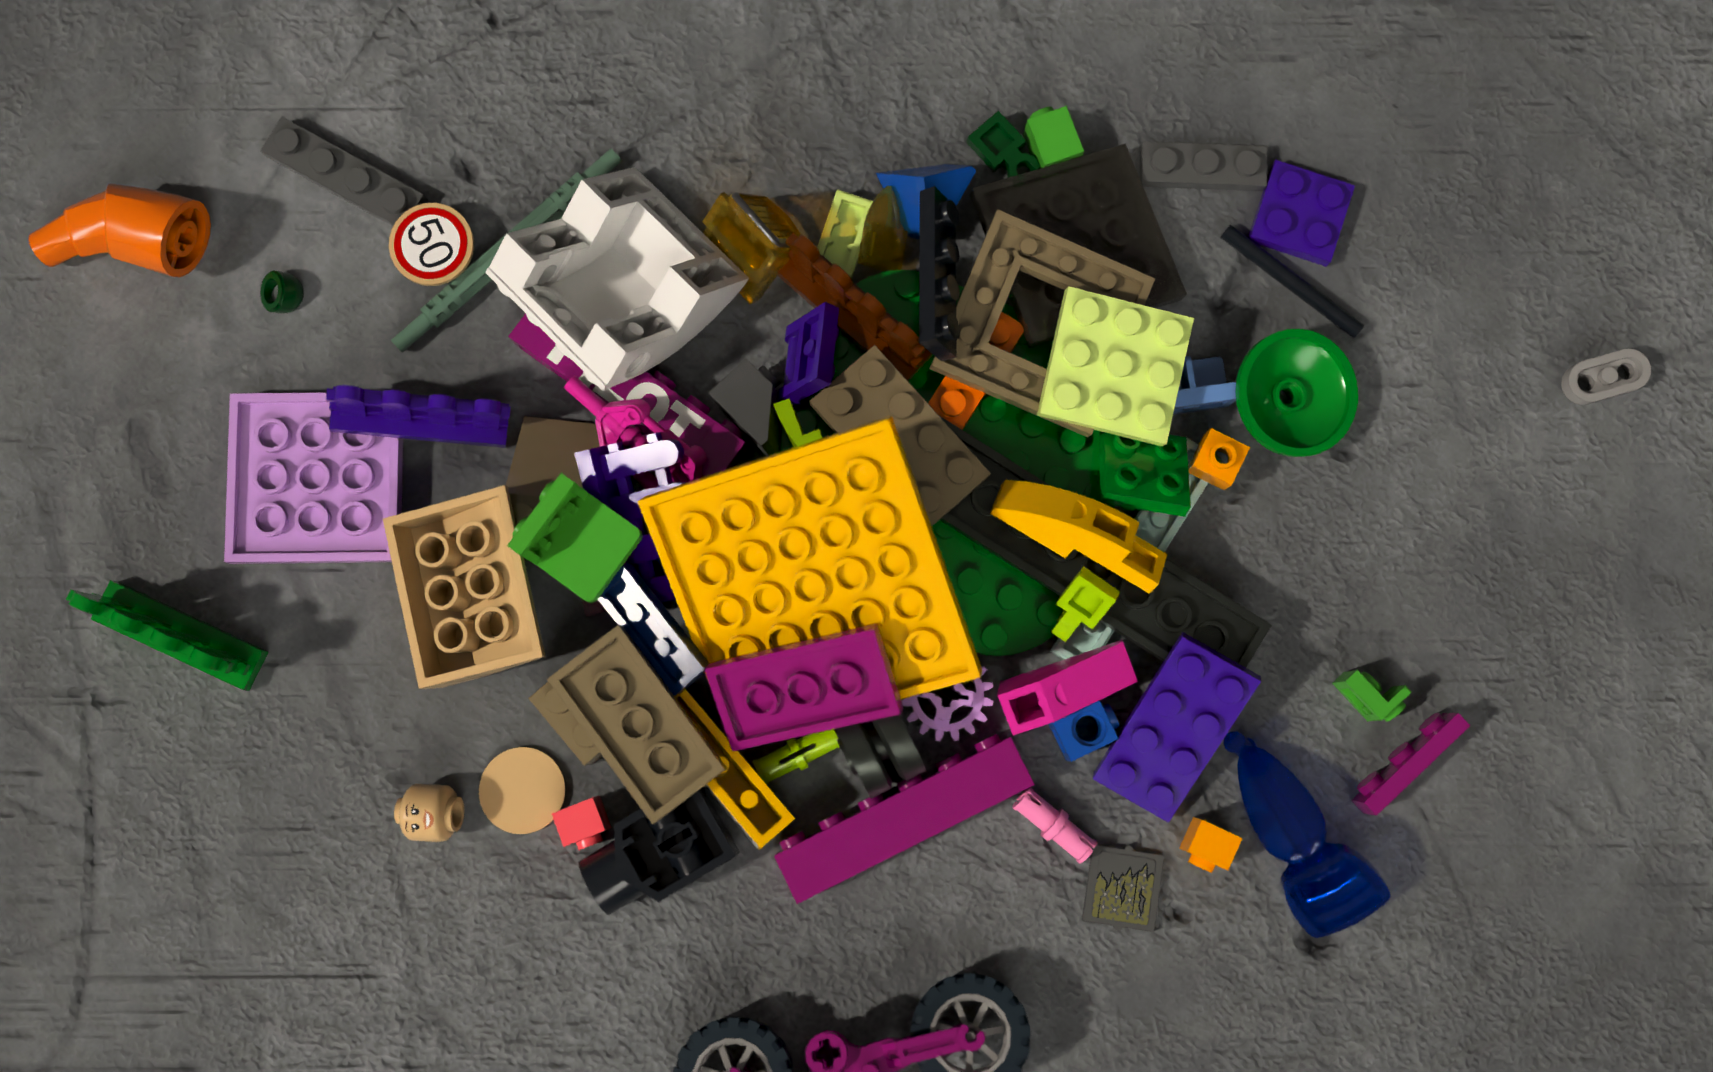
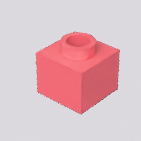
M600 796L592 797L552 813L563 847L576 842L578 851L603 841L600 832L612 828Z

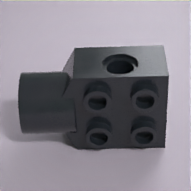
M702 787L655 824L650 822L641 808L614 824L615 840L581 859L578 865L584 882L594 900L607 915H610L644 894L660 902L736 857L740 851Z

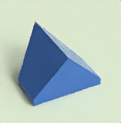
M943 164L879 172L876 175L905 233L912 239H919L920 191L935 186L948 200H952L957 206L976 170L972 166Z

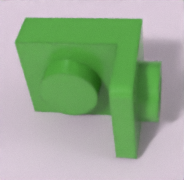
M1358 670L1343 672L1332 683L1367 722L1382 721L1383 719L1386 722L1392 720L1404 710L1406 704L1403 700L1412 692L1406 685L1391 687L1386 693L1381 695L1379 693L1382 690L1380 684L1370 674L1364 671L1360 673Z

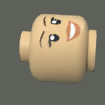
M414 784L406 790L403 798L397 800L394 808V819L397 824H400L403 835L409 840L443 842L447 841L454 832H458L464 819V803L461 797H457L456 792L451 786Z

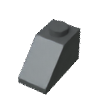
M745 358L708 393L720 410L766 456L779 453L781 448L782 423L773 405L777 403L778 392L775 388L780 383L765 366L762 365L757 370Z

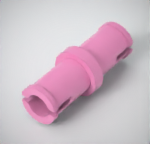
M1032 787L1025 789L1018 796L1012 808L1041 830L1040 835L1045 840L1050 841L1052 839L1073 856L1079 864L1083 863L1094 850L1090 847L1095 848L1097 841L1090 838L1068 819L1069 814L1062 808L1059 810L1055 809L1038 795Z

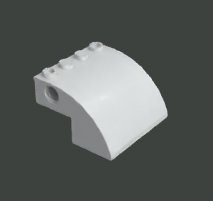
M635 167L582 179L561 219L506 233L490 267L485 272L497 284L500 292L510 297L526 313L528 320L534 325L539 326L555 342L557 349L564 355L569 356L585 372L586 378L591 383L597 385L602 391L643 374L677 352L716 318L740 292L749 279L740 268Z

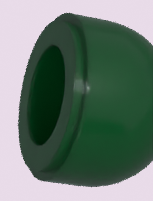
M270 271L264 277L261 284V302L269 312L282 314L292 312L299 307L303 300V286L290 273ZM278 285V294L274 301L272 291Z

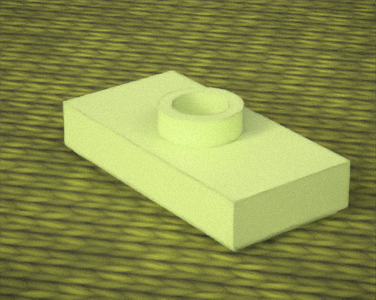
M837 190L817 249L829 262L841 267L852 279L876 210L877 202Z

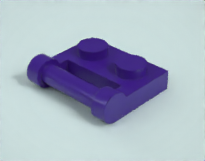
M824 302L786 327L785 342L788 344L784 384L778 391L777 402L790 398L796 410L802 407L803 399L831 384L835 373V366L833 364L835 343L839 336V328L837 327L838 307Z

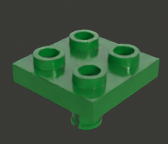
M1099 432L1101 503L1120 506L1126 510L1140 509L1186 516L1191 508L1186 437L1169 434L1167 444L1158 446L1114 434Z

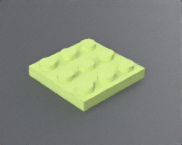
M1068 286L1063 295L1037 416L1068 422L1158 446L1166 445L1194 318Z

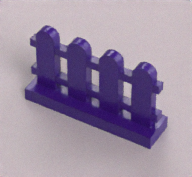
M349 385L333 386V389L327 388L326 401L330 402L329 409L331 410L330 432L506 448L507 427L510 418V407L507 403L490 399H457L452 396L438 394L429 396L417 395L399 390H367Z
M661 432L646 435L648 444L624 450L621 441L575 452L574 455L583 489L642 532L640 543L623 565L631 563L661 603L676 600L667 575H655L652 560L660 559L651 534H645L641 520L643 514L638 501L645 496L687 483L683 481L673 483L669 466L680 463L683 459L684 449L682 444L676 439L662 440ZM655 470L659 487L634 492L630 475Z

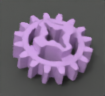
M985 666L982 667V675L987 671ZM980 678L973 679L971 681L975 692L966 690L962 683L951 685V690L960 696H965L966 700L957 699L949 701L947 707L941 705V698L935 696L934 693L926 692L902 700L903 706H911L913 712L906 719L908 722L919 719L922 722L919 733L922 735L932 728L935 730V740L941 741L944 731H949L952 740L958 741L959 729L964 728L967 733L972 735L975 733V729L971 722L974 719L986 722L988 719L980 710L982 706H993L994 701L984 697V691L993 688V683H982ZM918 697L928 699L935 709L933 720L922 711ZM961 706L972 707L968 715L962 720L949 724L953 711Z

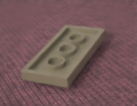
M875 345L809 401L812 408L836 434L892 416L931 527L991 474Z
M622 625L614 627L547 679L652 824L657 823L727 769Z

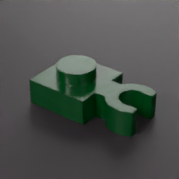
M999 111L967 137L966 143L993 172L997 171L1002 165L1007 169V178L1015 188H1021L1024 183V179L1017 173L1019 167H1027L1034 175L1039 172L1040 164L1038 160L1031 154L1020 152L1025 146L1026 140Z

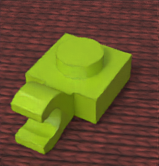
M1083 566L1056 603L1064 611L1058 617V623L1054 626L1051 633L1066 642L1081 622L1093 629L1115 603L1120 591Z

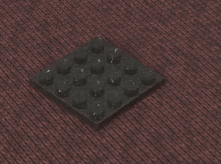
M1126 144L975 187L970 193V198L985 236L998 209L1155 278L1145 306L1158 308L1180 301L1187 295ZM1019 270L1010 290L1009 298L1018 321L1023 327V334L1029 348L1054 340L1065 290Z

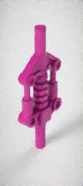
M573 376L565 384L564 389L596 416L595 424L600 447L621 441L624 450L628 447L633 448L648 444L647 434L642 435V430L638 426H632L643 423L653 433L661 432L662 440L676 439L682 444L684 449L683 459L677 465L669 466L673 483L681 481L688 483L703 478L702 465L707 460L705 451L696 445L689 447L670 429L665 430L650 417L651 408L645 400L613 401L607 404L576 376ZM649 471L634 474L633 479L645 490L659 487L657 478Z

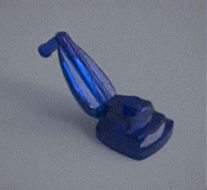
M1238 731L1229 732L1225 736L1223 744L1227 751L1236 753L1239 756L1237 763L1238 782L1250 823L1268 853L1276 859L1288 863L1280 878L1281 885L1292 914L1304 930L1314 938L1328 936L1357 924L1382 907L1391 898L1386 882L1376 868L1359 852L1345 844L1326 841V820L1309 790L1280 760L1265 749L1257 747L1252 739L1245 738Z

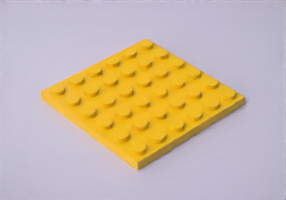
M892 416L645 496L638 501L692 642L709 663L877 623L901 699L981 677L983 672Z

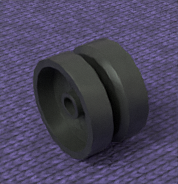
M900 715L872 720L865 725L858 723L835 728L840 737L837 739V742L854 776L859 775L871 799L891 789L892 780L883 764L885 760L890 758L898 775L906 781L926 771Z

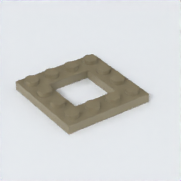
M997 209L956 304V319L960 327V336L957 339V357L940 361L934 356L929 369L1037 415L1047 369L989 344L1018 271L1020 270L1063 290L1069 286L1145 305L1155 278ZM1041 417L1087 438L1092 435L1094 430L1064 421Z

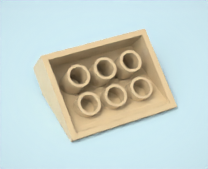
M499 486L383 518L419 689L443 688L546 657L524 558L507 546L513 538V531L516 527L508 486Z

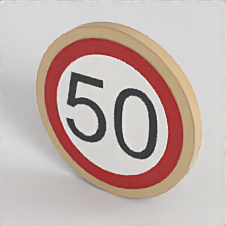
M424 203L410 208L395 222L389 237V252L395 267L410 281L425 286L443 285L456 279L469 265L474 251V237L468 222L458 211L440 203Z

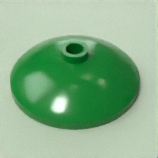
M1286 329L1273 333L1260 340L1249 350L1238 371L1235 392L1237 408L1242 422L1257 442L1274 453L1288 457H1307L1322 453L1337 444L1345 436L1353 423L1358 406V385L1354 370L1343 351L1330 339L1317 332L1306 329ZM1281 390L1287 395L1286 404L1280 400Z

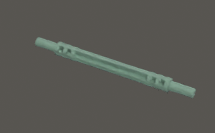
M610 148L581 175L576 172L509 232L561 219L581 180L609 173L622 161L621 158ZM505 235L466 268L460 276L451 281L420 308L422 313L391 340L402 353L433 326L438 328L492 281L485 272L490 267Z

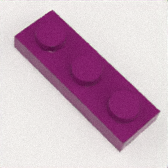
M1437 712L1431 715L1420 725L1419 730L1421 734L1411 744L1405 742L1389 755L1388 760L1391 763L1380 773L1375 771L1369 774L1359 783L1357 789L1360 792L1351 801L1362 813L1377 816L1470 727V724L1459 713L1440 714Z

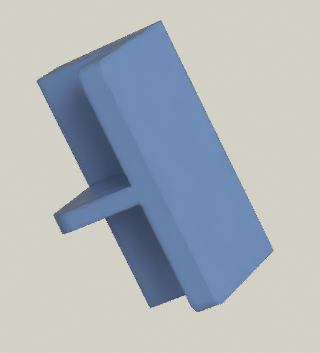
M1186 356L1173 415L1229 407L1236 401V382H1226L1224 364L1221 357L1191 360L1190 356Z

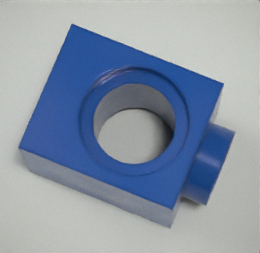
M1100 700L1048 724L1065 760L1069 762L1118 740L1114 729L1120 727L1110 705L1102 706ZM1083 716L1091 717L1097 726L1095 736L1089 741L1081 740L1075 729L1077 721Z

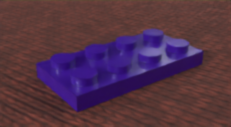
M1182 632L1118 733V740L1113 741L1093 773V780L1169 823L1261 683V676Z

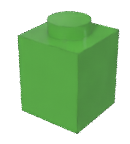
M1067 106L1055 110L1053 107H1045L1031 114L1030 119L1026 121L1023 136L1030 154L1040 164L1039 178L1043 179L1079 166L1084 150Z

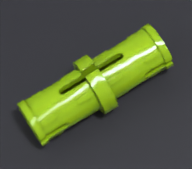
M834 729L808 734L797 740L790 738L786 740L787 745L758 760H753V764L758 775L767 785L770 781L797 768H800L801 771L809 768V762L836 748H840L837 742L839 738ZM813 743L816 744L815 748L783 764L780 763L781 759Z

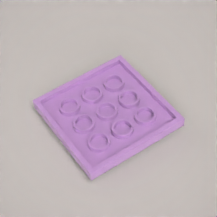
M326 392L230 394L224 562L229 564L392 562L383 518L402 513L403 438L330 432L331 410L329 409L330 402L326 401Z

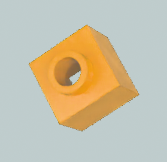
M1211 428L1203 435L1188 465L1189 473L1225 490L1232 486L1250 447ZM1216 450L1228 455V462L1226 464L1219 463L1216 460Z
M1193 817L1179 849L1190 853L1188 862L1203 870L1213 873L1215 866L1228 871L1242 838L1205 820Z

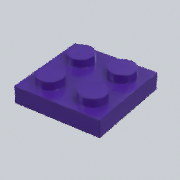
M1275 160L1271 165L1267 186L1263 190L1248 238L1258 245L1327 267L1331 263L1355 185Z

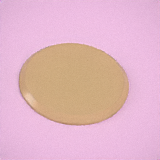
M529 747L512 748L497 755L485 768L479 784L480 804L487 818L501 830L513 834H529L546 827L553 821L552 813L561 810L565 798V781L557 763L546 753Z

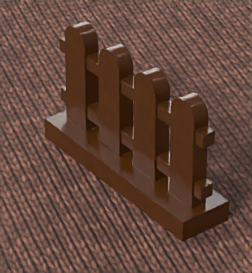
M792 233L786 240V244L791 248V251L788 253L790 259L778 271V277L814 308L824 302L838 307L837 327L865 353L875 345L909 382L933 354L919 343V337L911 328L893 318L873 295L861 290L841 267L832 264L821 255L817 247L803 235L797 237Z

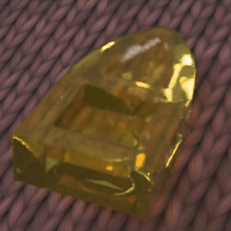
M886 186L876 196L867 212L857 262L858 264L885 272L901 270L908 231L900 229L899 205L891 186Z

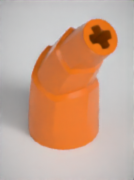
M108 184L105 191L65 208L62 215L32 232L28 239L34 254L43 264L49 267H54L77 255L85 257L108 252L114 259L168 276L182 277L190 273L202 259L208 245L211 223L205 205L198 200L147 188Z

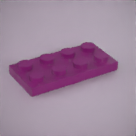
M877 623L712 662L704 669L732 751L899 715L904 708Z

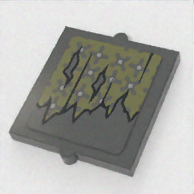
M1097 845L1095 848H1092L1094 851L1090 857L1082 921L1111 925L1117 931H1121L1124 927L1154 932L1164 855L1134 851L1129 845L1124 846L1123 849Z

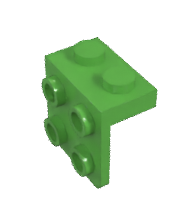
M560 473L556 480L548 483L542 490L539 498L540 502L531 514L523 518L516 525L512 535L513 538L507 546L523 558L540 567L586 602L593 603L598 600L640 543L642 532L574 481Z

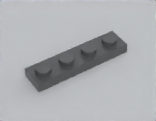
M284 117L280 118L260 150L267 158L392 227L404 212L414 206L424 204L428 200L424 194Z

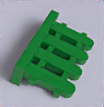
M110 580L102 596L71 589L66 598L70 606L93 614L91 620L242 690L250 691L269 653L260 647L116 581Z

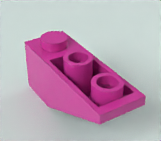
M1120 640L1000 681L997 696L1013 735L1066 717L1138 682L1124 641Z

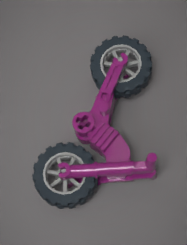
M965 973L947 977L936 983L925 993L914 1012L910 1036L902 1038L887 1037L869 1044L855 1045L849 1042L841 1032L826 1030L810 1040L806 1048L805 1057L808 1067L813 1072H895L917 1062L921 1072H1021L1030 1051L1031 1029L1023 1005L1008 987L985 975ZM973 1000L982 1002L972 1023L968 1022L960 1004L961 1001ZM954 1005L961 1023L953 1026L940 1023L939 1020L944 1012ZM989 1006L997 1014L1002 1025L980 1029L978 1026ZM726 1017L706 1024L689 1037L685 1046H682L679 1051L677 1064L673 1072H723L704 1066L710 1055L717 1049L726 1068L724 1072H751V1069L746 1064L753 1051L761 1058L765 1066V1070L754 1072H793L794 1064L792 1057L786 1049L785 1042L768 1025L748 1017ZM1004 1033L1003 1045L997 1055L984 1043L985 1036ZM825 1039H829L832 1047H840L841 1054L834 1059L831 1066H828L826 1058H818L817 1050L824 1046ZM737 1044L747 1047L737 1066H733L726 1045ZM981 1049L993 1061L983 1068L973 1070V1051ZM966 1050V1069L954 1066L946 1058L952 1053Z

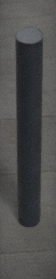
M1231 224L1220 237L1353 339L1365 326Z

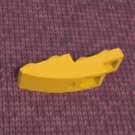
M1005 480L1001 484L990 512L993 516L1064 558L1075 549L1147 593H1151L1159 585L1167 554L1136 536L1139 521L1097 500L1057 487L1016 480Z

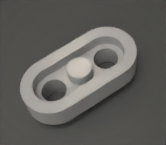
M1619 350L1581 361L1568 368L1562 377V390L1565 396L1573 403L1579 405L1592 404L1640 389L1650 379L1651 365L1647 357L1638 350ZM1618 367H1622L1626 371V379H1622L1618 375ZM1579 378L1586 382V391L1578 386Z

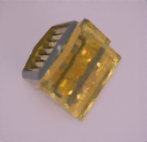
M723 192L702 221L707 226L703 234L749 277L747 283L739 292L749 305L762 298L778 276V271L790 259L788 253L791 251V248L786 244L787 238L792 233L797 237L802 235L790 217L768 197L737 192L728 195Z

